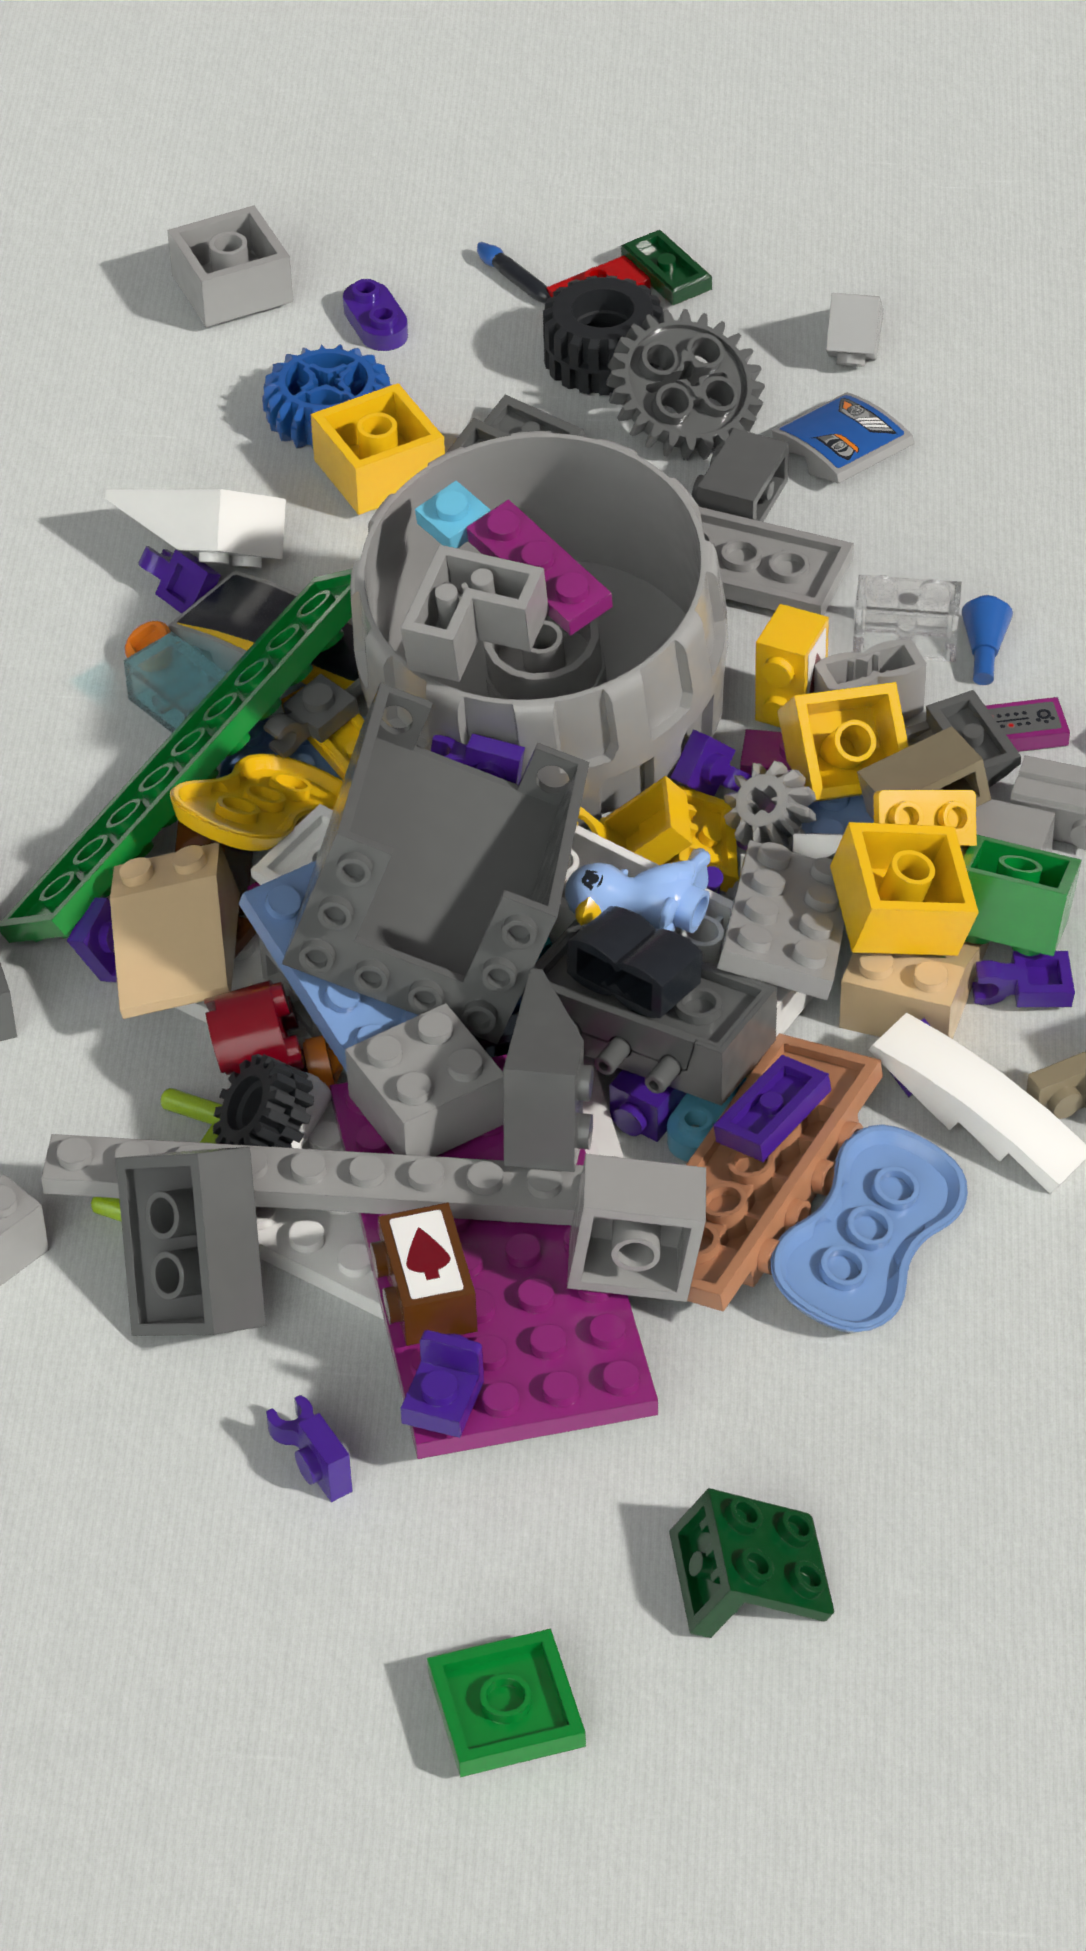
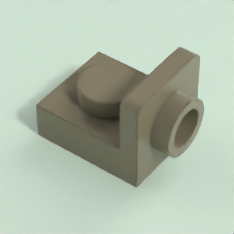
M1086 1051L1028 1074L1026 1092L1058 1119L1067 1118L1079 1109L1086 1108Z

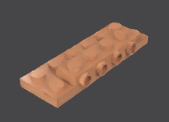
M780 1033L777 1035L776 1041L762 1056L719 1119L781 1055L828 1073L831 1091L764 1162L716 1142L714 1127H712L686 1165L706 1167V1222L687 1301L724 1312L742 1284L755 1287L764 1273L772 1275L771 1256L780 1242L778 1239L790 1227L811 1215V1203L817 1194L824 1196L829 1194L834 1178L836 1158L842 1144L847 1139L849 1140L852 1134L863 1129L862 1124L858 1120V1113L883 1077L881 1060Z

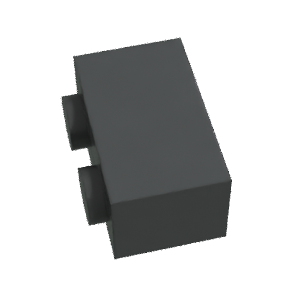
M734 428L724 445H718L715 448L706 474L699 475L696 478L692 490L693 499L702 508L764 522L788 482L789 442Z

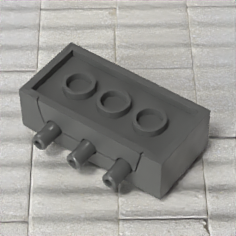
M575 919L536 962L534 969H542L584 1040V1055L595 1059V1067L602 1074L610 1075L617 1068L645 1077V1085L653 1093L660 1094L669 1086L722 1106L776 1041L777 987L717 969L716 965L702 961L701 983L661 1018L645 1017L627 1008L614 995H603L589 990L567 972L568 941L588 925L581 926ZM525 987L521 994V1002L524 995Z

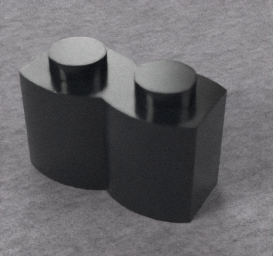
M610 906L568 941L567 972L573 979L589 990L603 995H614L623 1005L640 1015L649 1018H661L701 983L703 952L685 936L666 929H655L641 915L622 907Z

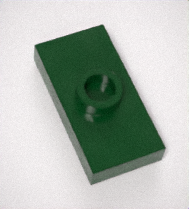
M661 230L654 231L621 245V256L625 255L650 278V285L673 306L712 290V276Z

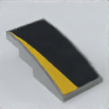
M234 570L168 626L177 637L179 644L211 652L216 669L228 672L298 596V593L273 582ZM351 620L342 628L344 632L343 637L328 650L320 652L311 662L313 665L311 673L298 684L290 686L281 695L280 699L306 686L320 673L326 675L329 680L355 698L363 692L356 664L353 623Z

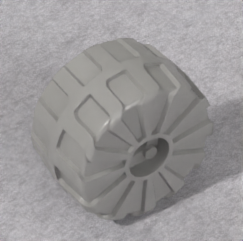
M551 431L512 433L511 436L483 441L465 448L459 447L429 462L426 468L414 475L396 493L387 496L370 519L368 535L364 543L361 559L355 562L351 572L353 638L358 675L368 710L380 682L433 702L415 746L431 751L434 735L448 736L457 742L468 744L472 733L525 747L521 778L537 743L588 761L590 763L581 807L600 822L602 814L621 807L664 776H667L677 784L678 781L670 777L693 729L713 738L723 709L724 672L728 649L727 608L716 549L710 541L705 540L699 506L691 494L677 479L669 478L656 466L638 456L637 451L602 438L597 440L577 435L551 433ZM455 480L491 510L509 499L612 593L613 607L571 636L547 615L531 652L478 640L460 682L410 671L407 669L401 626L440 544L417 524L415 509ZM466 542L458 548L466 551L480 553L469 542ZM400 706L386 707L382 716L384 722L394 728L407 727L413 721L411 714ZM557 766L543 767L537 773L540 781L549 787H561L569 781L568 774ZM578 818V825L580 827L590 829L583 820Z

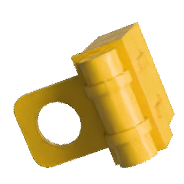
M667 776L658 780L608 816L602 817L600 822L584 808L580 807L578 818L589 826L592 833L658 865H663L692 845L687 793Z

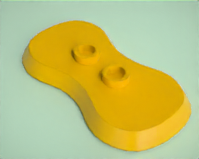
M253 754L237 761L233 771L227 776L217 779L186 781L174 786L170 791V799L177 819L191 830L230 847L248 851H263L274 848L319 804L334 810L343 781L315 766L293 758H282L275 754Z

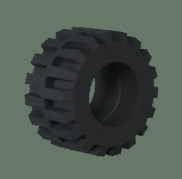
M607 275V277L601 278L590 276L586 277V280L580 281L576 279L568 282V287L556 289L553 292V297H549L546 300L545 310H543L544 364L546 369L550 370V376L555 381H562V386L568 389H579V393L588 395L590 393H599V396L613 393L615 388L606 385V381L612 371L608 368V364L613 354L616 353L614 350L620 338L626 337L632 324L641 327L646 315L650 314L658 322L663 313L661 301L657 295H651V289L645 285L638 286L634 280L628 278L624 280L617 279V276ZM649 363L653 368L657 370L658 367H660L657 364Z

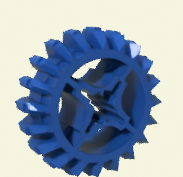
M321 344L318 350L310 351L302 347L300 355L286 354L284 363L273 364L272 373L265 376L264 395L262 396L263 411L266 412V419L270 424L271 431L278 432L281 441L293 440L296 449L306 445L311 446L313 449L312 413L391 386L392 384H390V377L386 373L385 365L376 363L374 355L362 356L359 348L346 351L339 344L335 349H325Z

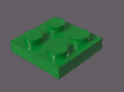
M551 1628L427 1658L428 1675L460 1778L586 1747V1732Z

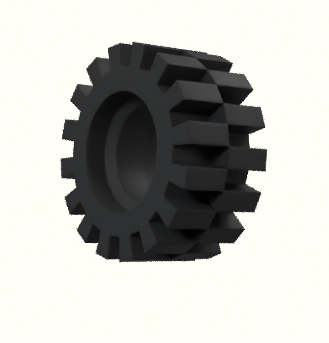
M259 1054L252 1055L251 1061L245 1059L239 1064L240 1074L233 1071L228 1078L231 1083L229 1090L223 1088L219 1095V1098L224 1099L222 1106L215 1107L214 1117L220 1119V1121L213 1125V1134L218 1135L215 1140L216 1144L292 1148L291 1143L293 1141L300 1143L304 1136L299 1131L302 1123L309 1125L311 1114L306 1113V1108L314 1105V1096L308 1094L313 1089L312 1081L307 1079L309 1076L304 1071L265 1054L263 1056Z

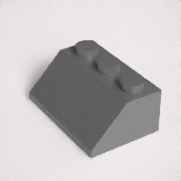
M250 1147L203 1149L116 1158L132 1336L217 1335L266 1326Z

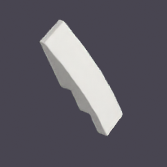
M905 1013L868 1049L876 1059L881 1060V1063L949 1131L959 1122L999 1162L1009 1153L1049 1194L1086 1159V1144L1046 1107L995 1067L954 1039L914 1016Z

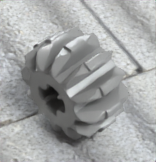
M774 761L768 771L760 763H753L752 777L747 780L744 776L734 775L735 783L740 787L738 793L724 795L725 802L733 808L724 816L725 822L732 829H736L735 839L743 846H748L749 840L762 844L767 842L777 843L788 848V838L796 833H805L800 828L802 823L817 821L816 814L808 808L816 800L815 792L810 787L804 786L806 778L798 770L788 772L787 767L782 762ZM772 802L776 806L773 811L767 813L765 808Z

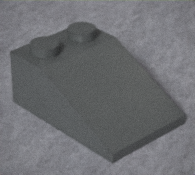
M531 968L503 1069L504 1166L575 1172L580 1149L589 1150L592 1142L593 1114L583 1113V1101L591 1100L594 1068L593 1065H584V1040L544 971Z

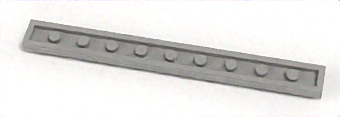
M51 1134L41 1182L43 1194L119 1198L116 1158L203 1149L250 1147L255 1206L392 1214L449 1202L453 1218L572 1225L583 1165H576L575 1172L504 1166V1161Z

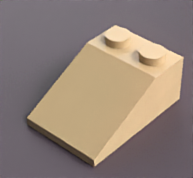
M219 842L204 846H186L177 852L152 858H134L124 864L114 866L110 906L119 1009L123 1019L202 1002L206 998L231 991L240 892Z
M965 941L958 956L853 952L841 980L839 1028L881 1037L905 1013H908L919 1020L925 1018L931 1027L953 1039L970 995L972 983L975 982L977 976L976 962L983 961L989 943L974 944Z

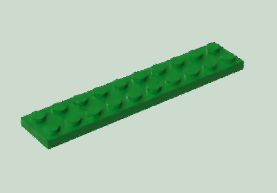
M352 569L317 576L308 583L0 921V933L9 943L30 940L38 942L46 938L55 937L68 938L94 898H106L111 894L114 866L124 864L134 858L145 857L154 847L152 839L162 828L168 827L178 820L170 799L171 789L186 781L216 779L219 774L217 770L219 764L227 756L235 754L249 742L251 736L248 732L255 724L276 712L282 704L281 695L290 686L298 684L313 670L311 662L320 652L328 650L343 637L344 632L342 628L352 618Z

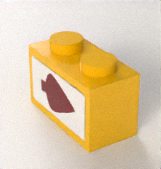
M779 604L756 641L755 721L780 727L777 710L795 695L814 693L815 664L828 657L829 617Z

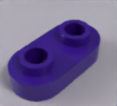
M361 279L344 290V315L365 346L377 351H391L406 343L408 340L407 317L385 285L372 279Z

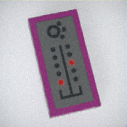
M1058 697L985 705L1018 752L1069 746L1070 730Z

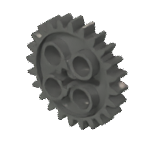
M667 309L663 311L658 322L650 314L646 315L641 327L632 324L626 337L620 338L614 350L616 353L613 354L608 364V368L612 371L606 381V385L615 388L609 402L610 404L624 405L617 416L618 421L632 419L635 423L629 434L635 436L643 431L648 434L645 447L648 449L659 441L663 443V454L666 457L669 456L674 447L680 448L683 460L688 461L694 449H697L702 459L706 460L713 447L716 448L718 445H724L734 428L750 432L757 420L755 416H757L763 405V401L759 397L765 388V384L755 381L762 368L760 365L747 364L754 351L752 348L739 350L736 347L741 338L739 333L728 338L723 335L725 322L721 321L714 328L708 326L706 313L700 316L698 322H692L687 309H683L679 319L675 321ZM695 356L702 357L707 363L699 361ZM649 363L657 364L663 370H657L653 368ZM708 398L717 400L722 406L713 404ZM663 406L673 408L677 414L668 412Z

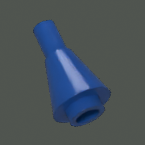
M983 595L968 601L963 606L961 613L974 656L973 681L978 685H989L994 681L995 657L999 652L1013 617V611L1005 601L995 596Z

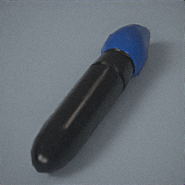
M485 242L477 244V252L480 259L488 266L495 267L503 276L530 297L541 303H545L551 297L546 290L547 286L512 258L505 255L501 248Z

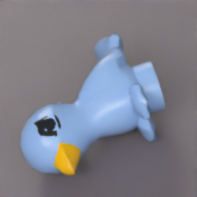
M697 848L691 852L686 861L659 865L643 871L635 877H628L627 869L619 870L612 864L602 862L587 864L575 870L569 877L565 888V899L569 909L575 914V918L581 926L590 923L608 907L617 906L641 915L655 929H666L675 932L677 927L694 933L700 926L709 904L710 893L705 889L708 885L707 865L710 863V854L703 848Z

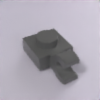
M320 673L282 704L284 713L275 714L263 727L266 732L276 738L269 743V748L282 758H287L310 736L323 743L360 711L357 699Z

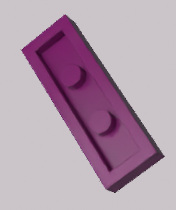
M509 499L466 527L468 542L481 554L544 568L549 606L547 615L570 636L613 607L612 593Z

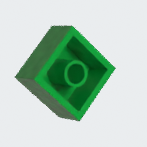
M976 834L977 845L969 846L963 858L979 913L965 941L974 944H987L992 941L1012 946L1013 951H1018L1027 956H1035L1040 953L1054 956L1069 920L1082 860Z

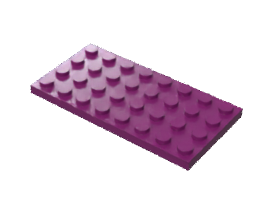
M507 1055L491 1057L503 1072ZM348 1082L330 1085L332 1093L331 1102L343 1151L394 1154L349 1097ZM504 1125L436 1157L504 1161ZM580 1149L576 1165H584L585 1149ZM358 1213L404 1401L421 1362L420 1343L406 1346L400 1322L389 1324L383 1299V1288L390 1287L387 1277L377 1278L375 1275L370 1243L380 1241L378 1216L387 1214ZM453 1218L476 1293L478 1332L461 1336L482 1345L484 1383L460 1438L410 1426L417 1459L658 1415V1397L628 1295L567 1288L571 1225Z

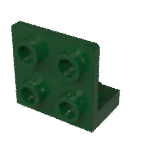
M708 1488L669 1530L690 1634L712 1638L744 1603L820 1621H827L834 1614V1606L813 1518L809 1513Z

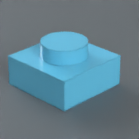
M455 480L415 509L417 524L440 544L459 548L468 542L466 527L490 512L491 509Z

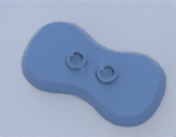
M873 1125L858 1130L852 1134L849 1140L847 1139L842 1144L838 1152L832 1188L823 1204L813 1214L790 1227L778 1239L780 1242L771 1256V1274L776 1286L796 1309L829 1328L853 1333L870 1331L884 1325L897 1314L903 1303L909 1265L918 1248L931 1236L953 1223L962 1213L968 1194L967 1180L963 1170L944 1150L908 1130L889 1125Z

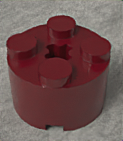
M267 980L204 999V1004L209 1012H205L207 1025L221 1073L230 1075L234 1071L240 1074L239 1064L245 1059L251 1061L252 1055L255 1054L262 1056L265 1054L308 1073L304 1050L300 1048L297 1036H291L290 1030L299 1028V1023L290 995H286L282 982L273 984L271 980Z

